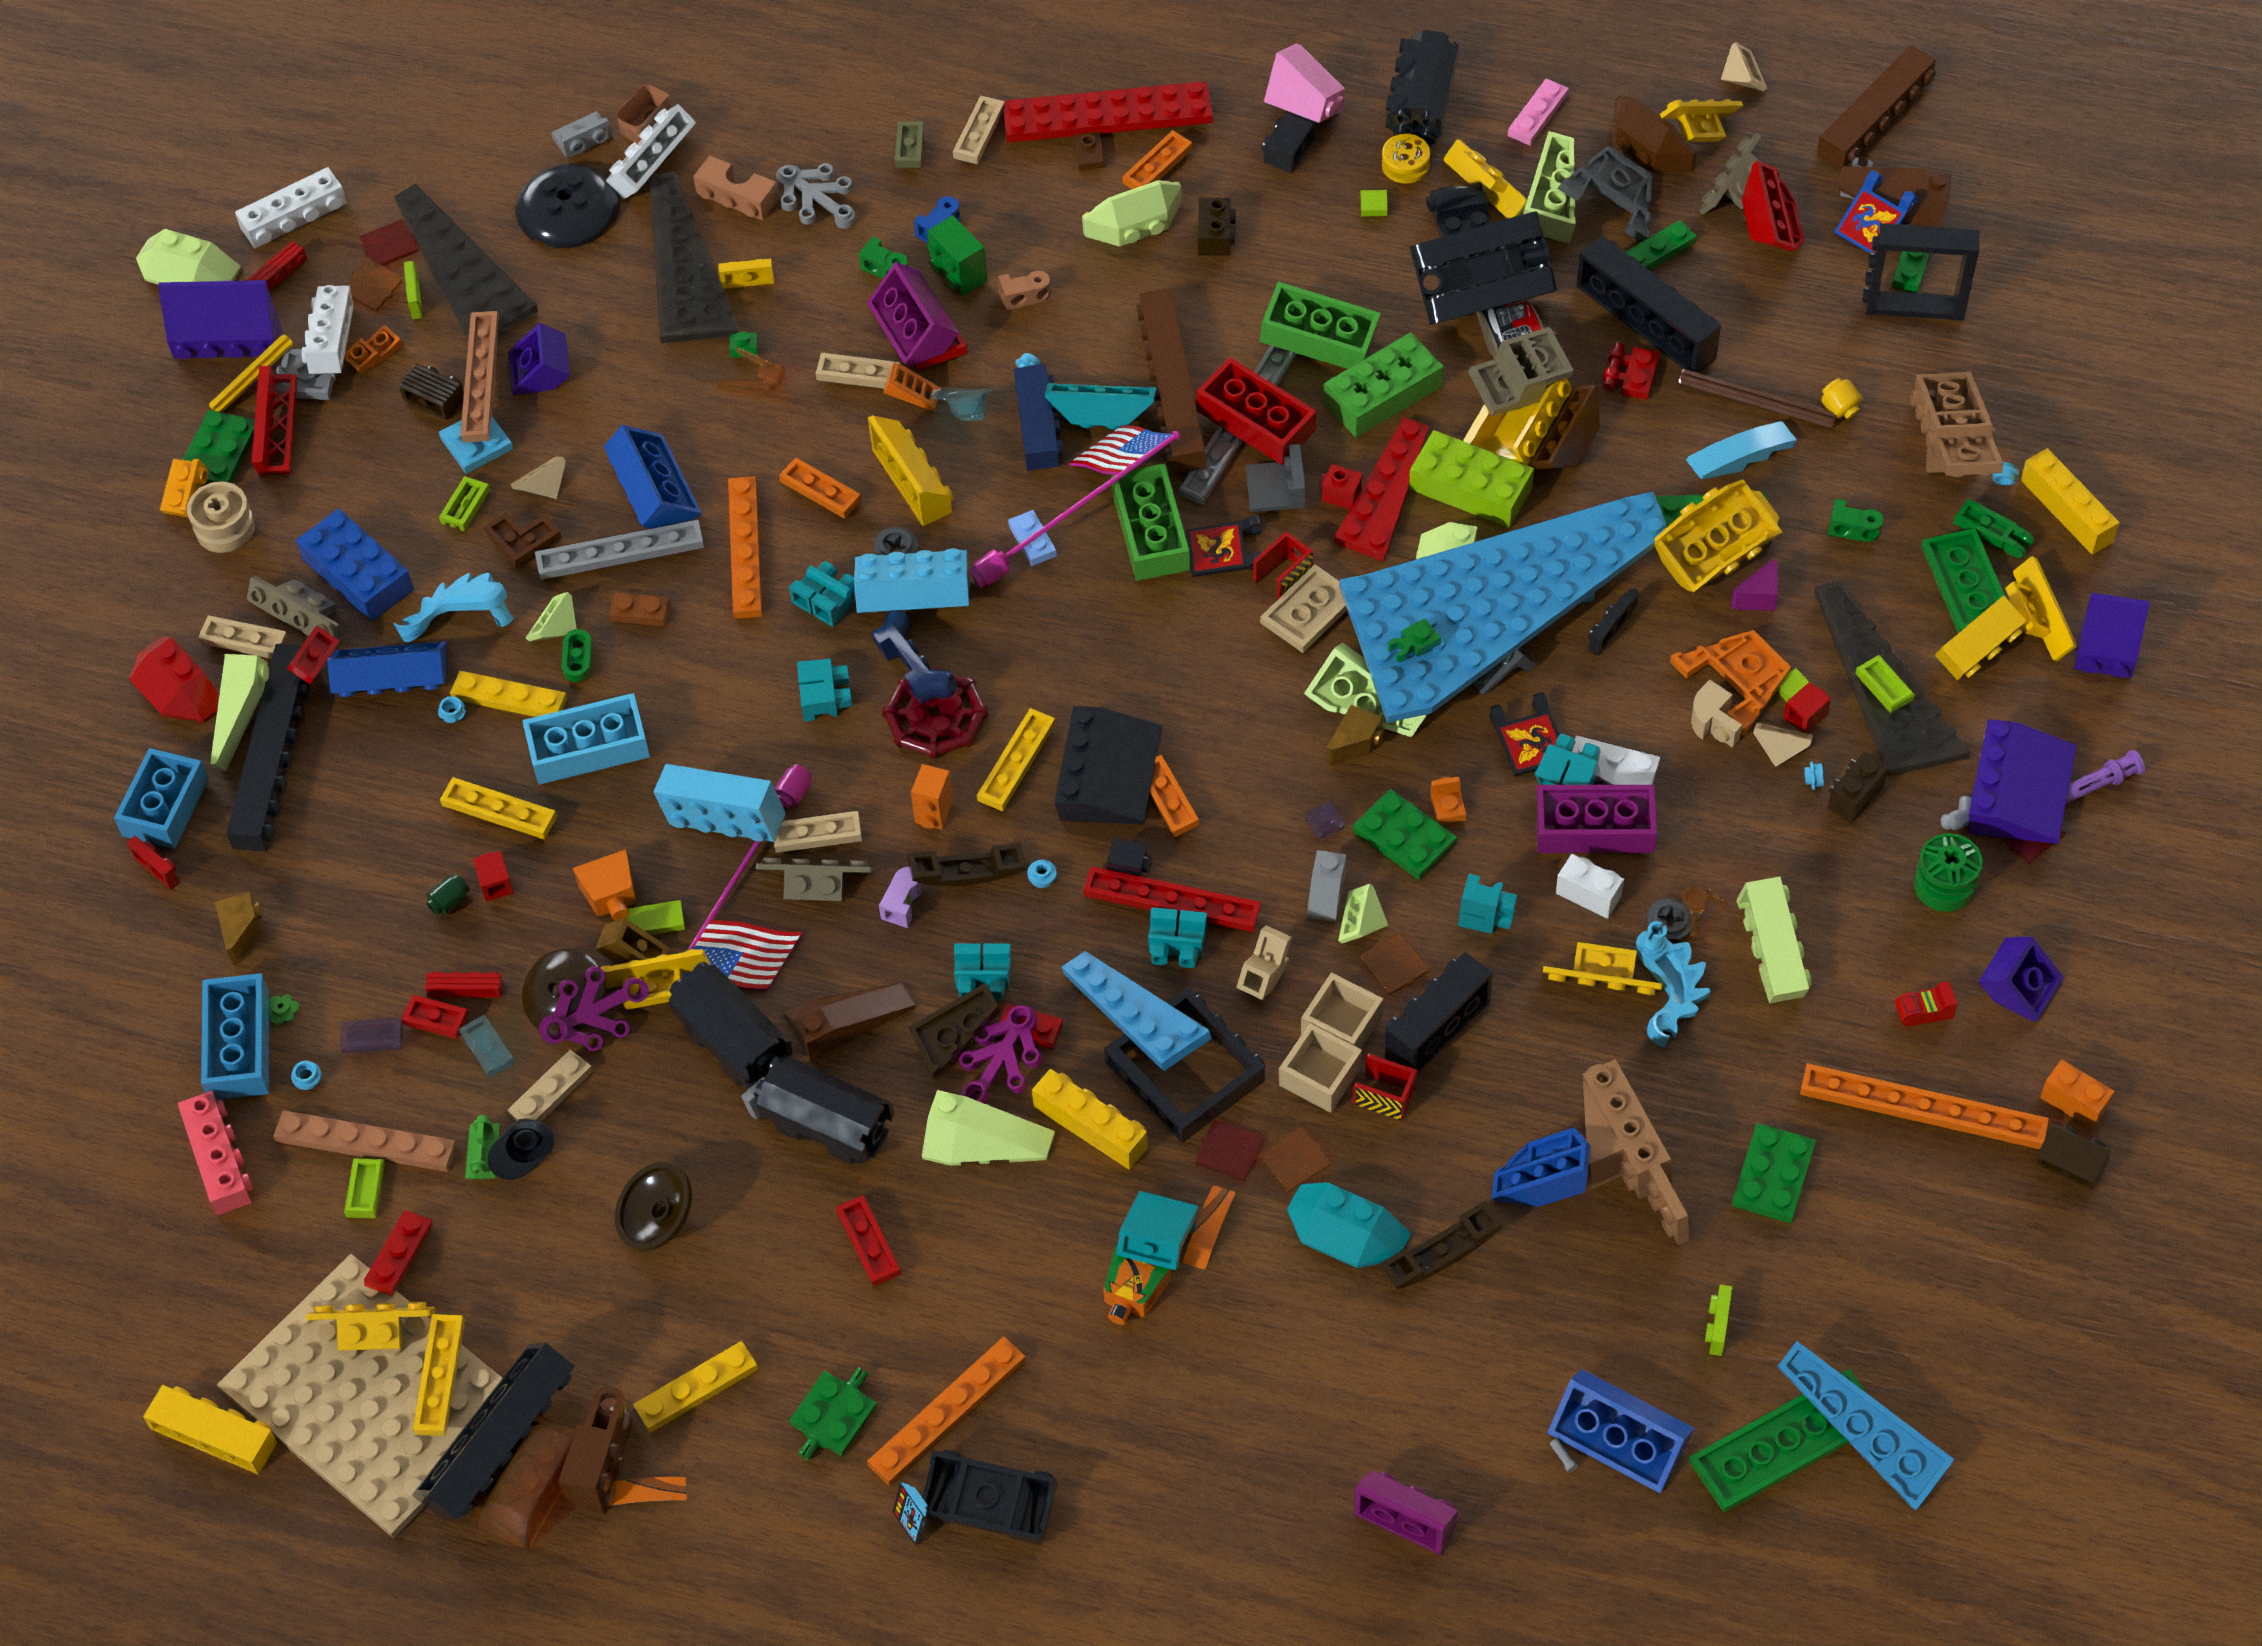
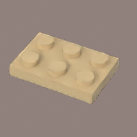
M1314 564L1260 616V623L1304 653L1347 611L1339 587L1340 581Z

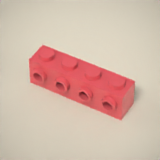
M209 1091L177 1103L209 1201L216 1215L218 1216L252 1203L248 1192L253 1190V1186L248 1174L242 1175L240 1167L244 1166L245 1163L239 1148L235 1150L233 1148L232 1142L237 1139L231 1124L225 1125L223 1118L227 1117L228 1113L223 1100L217 1101L213 1091Z

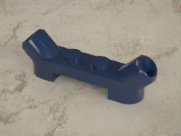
M899 610L888 612L883 625L870 633L876 646L887 661L898 656L909 670V673L904 676L918 702L922 705L934 697L950 698L953 696L957 684L952 672L947 670H930L931 668L923 655L917 656L918 651L912 640L908 639L906 641L911 628V621L907 614Z

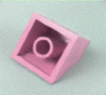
M1296 43L1276 53L1264 102L1320 123L1341 112L1345 104V98L1343 97L1345 88L1307 50Z

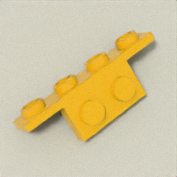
M1694 99L1689 102L1675 100L1667 105V109L1660 113L1661 119H1677L1686 142H1719L1726 137L1719 118L1730 116L1743 107L1742 101H1731V99L1715 101L1714 99L1698 101V99Z
M1457 139L1443 160L1469 184L1481 182L1487 200L1508 219L1519 216L1526 206L1527 199L1503 178L1502 172L1493 166H1489L1485 162L1486 158L1470 149L1462 140Z
M2031 556L2013 571L2017 583L2012 582L2005 589L2010 598L2009 602L2027 620L2020 627L2022 631L2028 635L2043 638L2052 659L2059 661L2076 648L2077 643L2038 559Z
M1577 942L1574 970L1543 966V974H1549L1548 980L1566 982V977L1577 978V984L1595 987L1596 981L1608 983V989L1625 991L1626 986L1638 987L1637 993L1655 995V990H1662V983L1633 979L1636 950Z
M691 949L683 953L659 955L656 958L632 960L628 963L613 966L605 965L600 968L605 973L606 988L623 986L625 981L632 977H638L646 982L648 986L647 997L641 1002H632L629 999L624 1001L623 1005L628 1010L669 1002L672 995L669 989L675 981L683 979V974L691 973L700 962H706L708 965L711 964L703 949ZM632 984L629 989L630 993H637L639 985Z
M426 1302L407 1303L408 1308H395V1303L376 1304V1309H364V1304L345 1305V1310H333V1305L314 1306V1311L306 1314V1320L336 1319L337 1351L402 1348L401 1317L431 1316L435 1314V1307H426Z

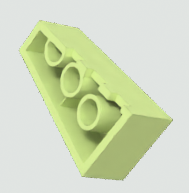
M1549 131L1523 214L1537 211L1543 236L1570 244L1576 225L1574 217L1575 199L1559 190L1558 187L1564 179L1574 173V138Z
M1780 876L1745 883L1736 901L1739 909L1745 908L1743 923L1746 932H1753L1751 948L1756 959L1761 958L1762 963L1759 964V973L1769 1004L1804 997L1809 987H1811V976L1809 970H1804L1803 967L1804 949L1801 941L1796 939L1795 930H1797V922L1794 913L1789 912L1787 903L1790 902V895L1787 885H1782Z

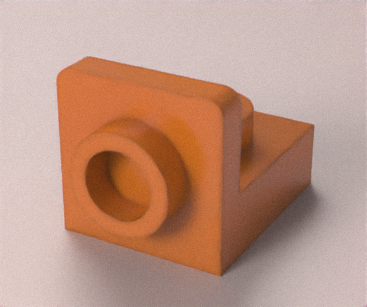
M1442 777L1431 782L1430 797L1436 821L1440 825L1466 821V811L1460 792L1461 782L1459 777Z

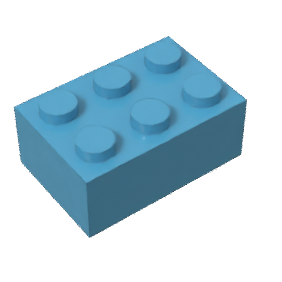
M149 748L114 817L121 835L127 838L137 836L143 842L149 841L151 844L175 849L209 781L202 761Z

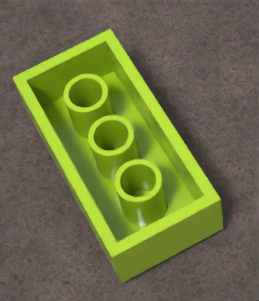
M1433 430L1410 469L1409 490L1510 528L1533 488L1534 468Z

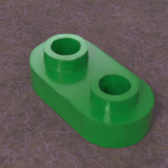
M582 629L568 632L563 639L561 667L565 678L572 682L585 680L591 672L593 644L590 634Z

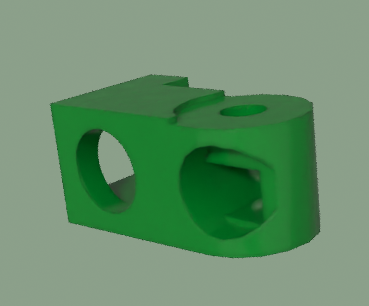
M874 236L871 237L859 252L860 269L884 279L895 261L908 266V260L904 254L899 252L892 253L890 250L883 248L882 240Z
M1835 498L1827 535L1864 542H1872L1879 538L1883 525V516L1880 512L1874 509L1862 511L1845 507L1846 500Z

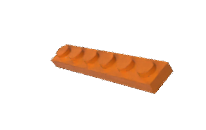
M756 477L728 478L734 619L762 617Z
M1003 1336L867 1461L868 1467L890 1487L1026 1362V1356Z

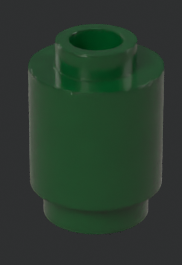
M453 874L451 877L447 876L426 894L428 899L426 905L435 915L442 914L446 916L467 898L466 894L470 891V888L458 874Z

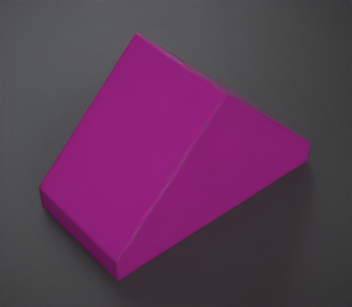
M1772 559L1733 590L1731 606L1734 609L1775 611L1778 596L1777 561Z

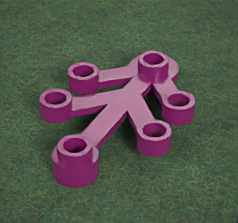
M592 966L585 973L587 983L576 1012L566 1016L571 998L575 997L578 993V986L570 979L563 980L558 987L560 997L554 1013L546 1016L540 1023V1036L549 1044H559L566 1039L582 1044L590 1051H597L602 1047V1037L596 1032L585 1034L572 1029V1027L585 1023L609 1031L618 1038L627 1036L630 1027L623 1019L612 1020L598 1014L628 999L632 1002L643 1001L648 995L646 982L638 977L629 978L625 981L622 989L593 1003L599 984L605 979V973L601 968ZM593 971L600 972V977L596 981H592L590 978ZM567 984L573 985V991L570 994H565L563 991ZM632 984L639 985V990L635 994H631L629 991ZM623 1023L625 1026L624 1031L616 1033V1025ZM552 1024H558V1031L551 1034L549 1027ZM597 1037L598 1043L595 1046H589V1039Z
M1023 1005L1012 1008L1008 1014V1019L986 1026L975 1037L981 1046L986 1047L973 1052L965 1051L960 1055L959 1063L966 1071H974L979 1066V1062L992 1058L980 1080L968 1083L963 1089L962 1096L974 1100L978 1094H981L980 1098L976 1101L986 1104L989 1099L988 1089L1004 1062L1008 1073V1087L1014 1093L1025 1091L1027 1080L1020 1073L1014 1046L1020 1037L1024 1048L1022 1059L1025 1064L1030 1068H1036L1041 1064L1042 1055L1036 1049L1032 1030L1037 1023V1015L1032 1008ZM1027 1018L1024 1023L1019 1024L1022 1019ZM988 1033L986 1038L980 1039L982 1034ZM1007 1033L1003 1041L990 1045L994 1041V1036ZM1036 1054L1034 1060L1028 1061L1031 1055ZM969 1058H973L970 1064H965ZM1021 1080L1018 1086H1013L1015 1081Z

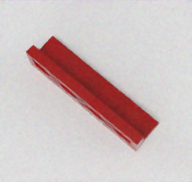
M259 366L252 464L258 475L291 474L298 377L296 374L274 375L270 366ZM276 383H290L289 390L280 396L276 392ZM283 404L288 408V413L278 420L274 416V411ZM281 428L286 432V437L276 444L272 440V435ZM280 452L284 456V465L270 466V459Z

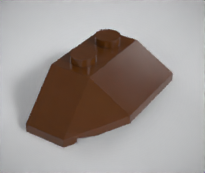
M1618 96L1616 98L1614 112L1615 143L1622 151L1629 153L1640 164L1647 166L1653 172H1692L1695 169L1697 151L1692 146L1689 147L1685 138L1670 123L1661 119L1659 115L1633 97Z
M1596 385L1574 386L1570 395L1566 398L1546 436L1537 448L1535 455L1528 464L1534 469L1578 467L1600 428L1599 389Z

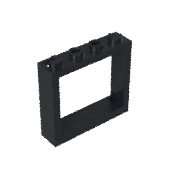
M1880 223L1878 236L1872 237V251L1875 252L1869 253L1868 268L1871 269H1866L1865 285L1868 287L1863 286L1862 303H1867L1866 314L1964 321L1979 255L1980 230ZM1886 251L1963 255L1954 296L1880 291Z
M1188 987L1166 1003L1180 1012L1188 1009L1246 1069V1071L1188 1115L1184 1116L1126 1055L1137 1045L1125 1033L1104 1048L1105 1063L1181 1143H1184L1265 1081V1063L1257 1053L1252 1054L1246 1048L1242 1037L1237 1033L1233 1034L1227 1028L1224 1019L1218 1013L1213 1014L1207 1008V1004L1202 996L1198 993L1194 994Z

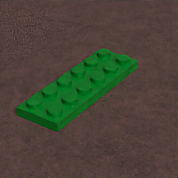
M1850 1369L1840 1373L1866 1392ZM1802 1394L1691 1455L1688 1462L1723 1513H1726L1850 1443Z

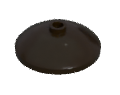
M558 949L545 954L531 967L523 984L522 1003L527 1018L538 1030L541 1021L546 1016L554 1013L560 993L558 990L553 994V987L557 984L559 986L563 980L570 979L578 986V993L575 997L571 998L566 1016L576 1012L587 983L585 977L587 969L592 966L600 968L592 957L575 949ZM593 971L590 975L591 980H598L600 972ZM605 979L599 984L593 1003L606 997ZM565 985L564 993L570 994L573 991V985ZM580 1023L572 1027V1029L582 1032L591 1025ZM552 1024L549 1027L551 1034L558 1031V1024Z
M657 1162L642 1168L631 1177L619 1196L615 1210L616 1230L626 1245L639 1251H651L664 1246L679 1233L688 1218L692 1204V1187L685 1172L671 1163Z

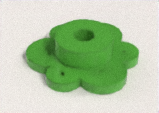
M288 994L282 996V998L280 996H273L269 999V1017L274 1025H280L284 1021L291 1022L294 1019V1014L300 1009L299 1003L292 1000V997Z

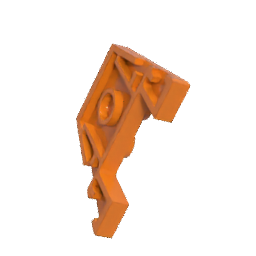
M1754 630L1721 639L1718 644L1708 647L1698 646L1696 650L1681 654V652L1674 653L1670 657V663L1686 679L1705 666L1711 665L1745 699L1727 712L1728 716L1742 724V735L1747 733L1791 671V666Z

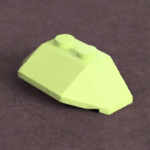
M1157 180L1109 197L1097 205L1091 212L1082 215L1085 237L1120 247L1168 230L1182 203L1180 183Z
M164 229L149 238L136 257L145 281L155 284L159 282L235 281L242 270L238 263L212 242Z

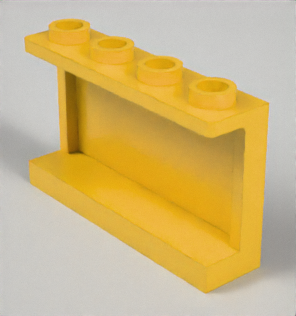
M1565 378L1547 384L1543 396L1538 403L1493 417L1484 404L1463 441L1528 465L1566 398L1570 395L1572 388L1568 379Z

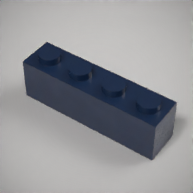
M1046 365L1014 368L1027 471L1059 467L1058 456L1064 455L1062 439H1056V434H1061L1059 417L1053 418V413L1057 412V409L1045 398L1048 383H1054L1053 375H1047Z

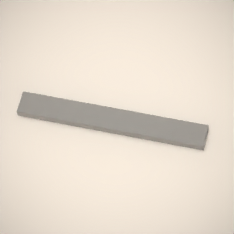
M1270 345L1254 372L1278 387L1298 353ZM1219 426L1205 447L1207 468L1190 471L1179 488V496L1203 505L1243 440Z

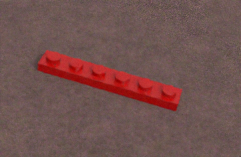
M1093 866L1090 867L1083 889L1085 897L1150 911L1151 907L1178 910V917H1180L1181 910L1207 913V923L1254 932L1261 910V902Z

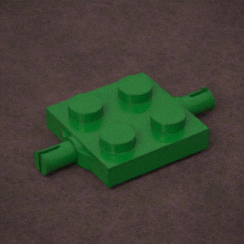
M857 1367L848 1382L836 1378L825 1370L789 1420V1425L801 1431L808 1439L798 1452L801 1458L804 1457V1460L809 1461L818 1446L830 1449L841 1457L844 1455L877 1407L876 1401L864 1395L858 1389L868 1376L865 1370L862 1371V1368Z

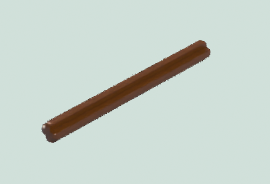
M1686 368L1682 369L1679 376L1680 384L1825 427L1833 428L1837 420V415L1832 411Z

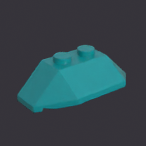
M1048 383L1045 391V398L1071 424H1077L1083 428H1092L1095 425L1106 426L1109 429H1117L1122 425H1129L1154 402L1156 396V387Z
M1330 1183L1300 1184L1287 1208V1213L1302 1244L1355 1268L1380 1264L1405 1249L1411 1237V1233L1384 1207Z

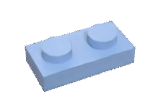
M1034 510L1008 520L1009 528L1018 544L1043 527ZM1046 532L1022 549L1031 566L1057 556L1056 549Z

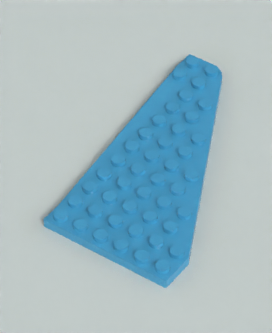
M1654 492L1625 497L1376 572L1340 579L1339 587L1387 723L1433 713L1655 548L1654 538L1665 529L1666 522ZM1425 618L1441 636V644L1418 657L1412 651L1408 654L1406 660L1397 662L1396 655L1402 650L1394 649L1389 652L1387 650L1388 642L1394 638H1401V631Z

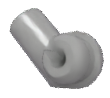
M1961 797L1958 810L1944 814L1941 817V825L1945 830H1958L1969 825L1971 797Z

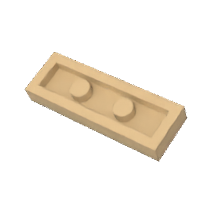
M980 95L953 150L954 159L974 164L979 163L1003 114L1005 101Z
M821 353L815 373L816 380L885 388L888 373L894 361Z
M208 615L198 640L203 645L272 659L275 644H286L288 636L286 631Z
M858 811L782 821L774 840L775 851L779 853L862 841Z
M570 1049L507 1110L509 1117L514 1121L529 1118L533 1120L538 1119L542 1122L593 1072L592 1066Z

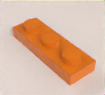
M1172 130L1122 176V183L1130 189H1135L1160 180L1193 150V143Z
M796 457L779 475L781 483L844 519L862 501L860 493Z
M1159 755L1155 758L1156 767L1153 783H1151L1150 796L1175 838L1199 826L1200 822L1163 756Z

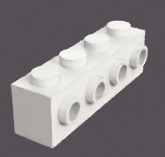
M679 104L669 110L663 108L654 117L656 123L652 127L650 125L647 126L640 133L639 137L641 140L638 144L634 142L624 152L626 155L623 161L618 160L609 169L612 174L606 179V182L623 199L641 188L695 125L696 122Z
M329 167L235 211L240 229L255 249L346 205L347 201L341 184Z
M318 286L316 297H312L311 301L313 313L308 315L309 330L305 331L306 347H302V362L307 363L309 374L341 373L354 308L350 286Z

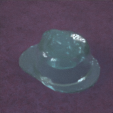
M943 388L932 391L930 396L936 399L947 400L954 417L962 421H976L985 418L987 407L986 393L992 390L991 388Z

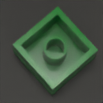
M953 215L927 230V248L930 253L929 265L934 273H939L945 279L946 284L951 290L955 289L963 297L988 281L984 246Z

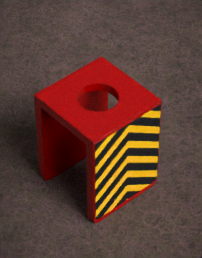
M1287 531L1253 561V581L1256 583L1263 579L1286 557L1294 562L1277 578V599L1313 566V550ZM1294 548L1301 553V557L1296 554Z
M1367 1054L1365 1075L1403 1088L1404 1091L1402 1096L1398 1097L1360 1083H1355L1353 1087V1104L1403 1121L1416 1090L1417 1070Z

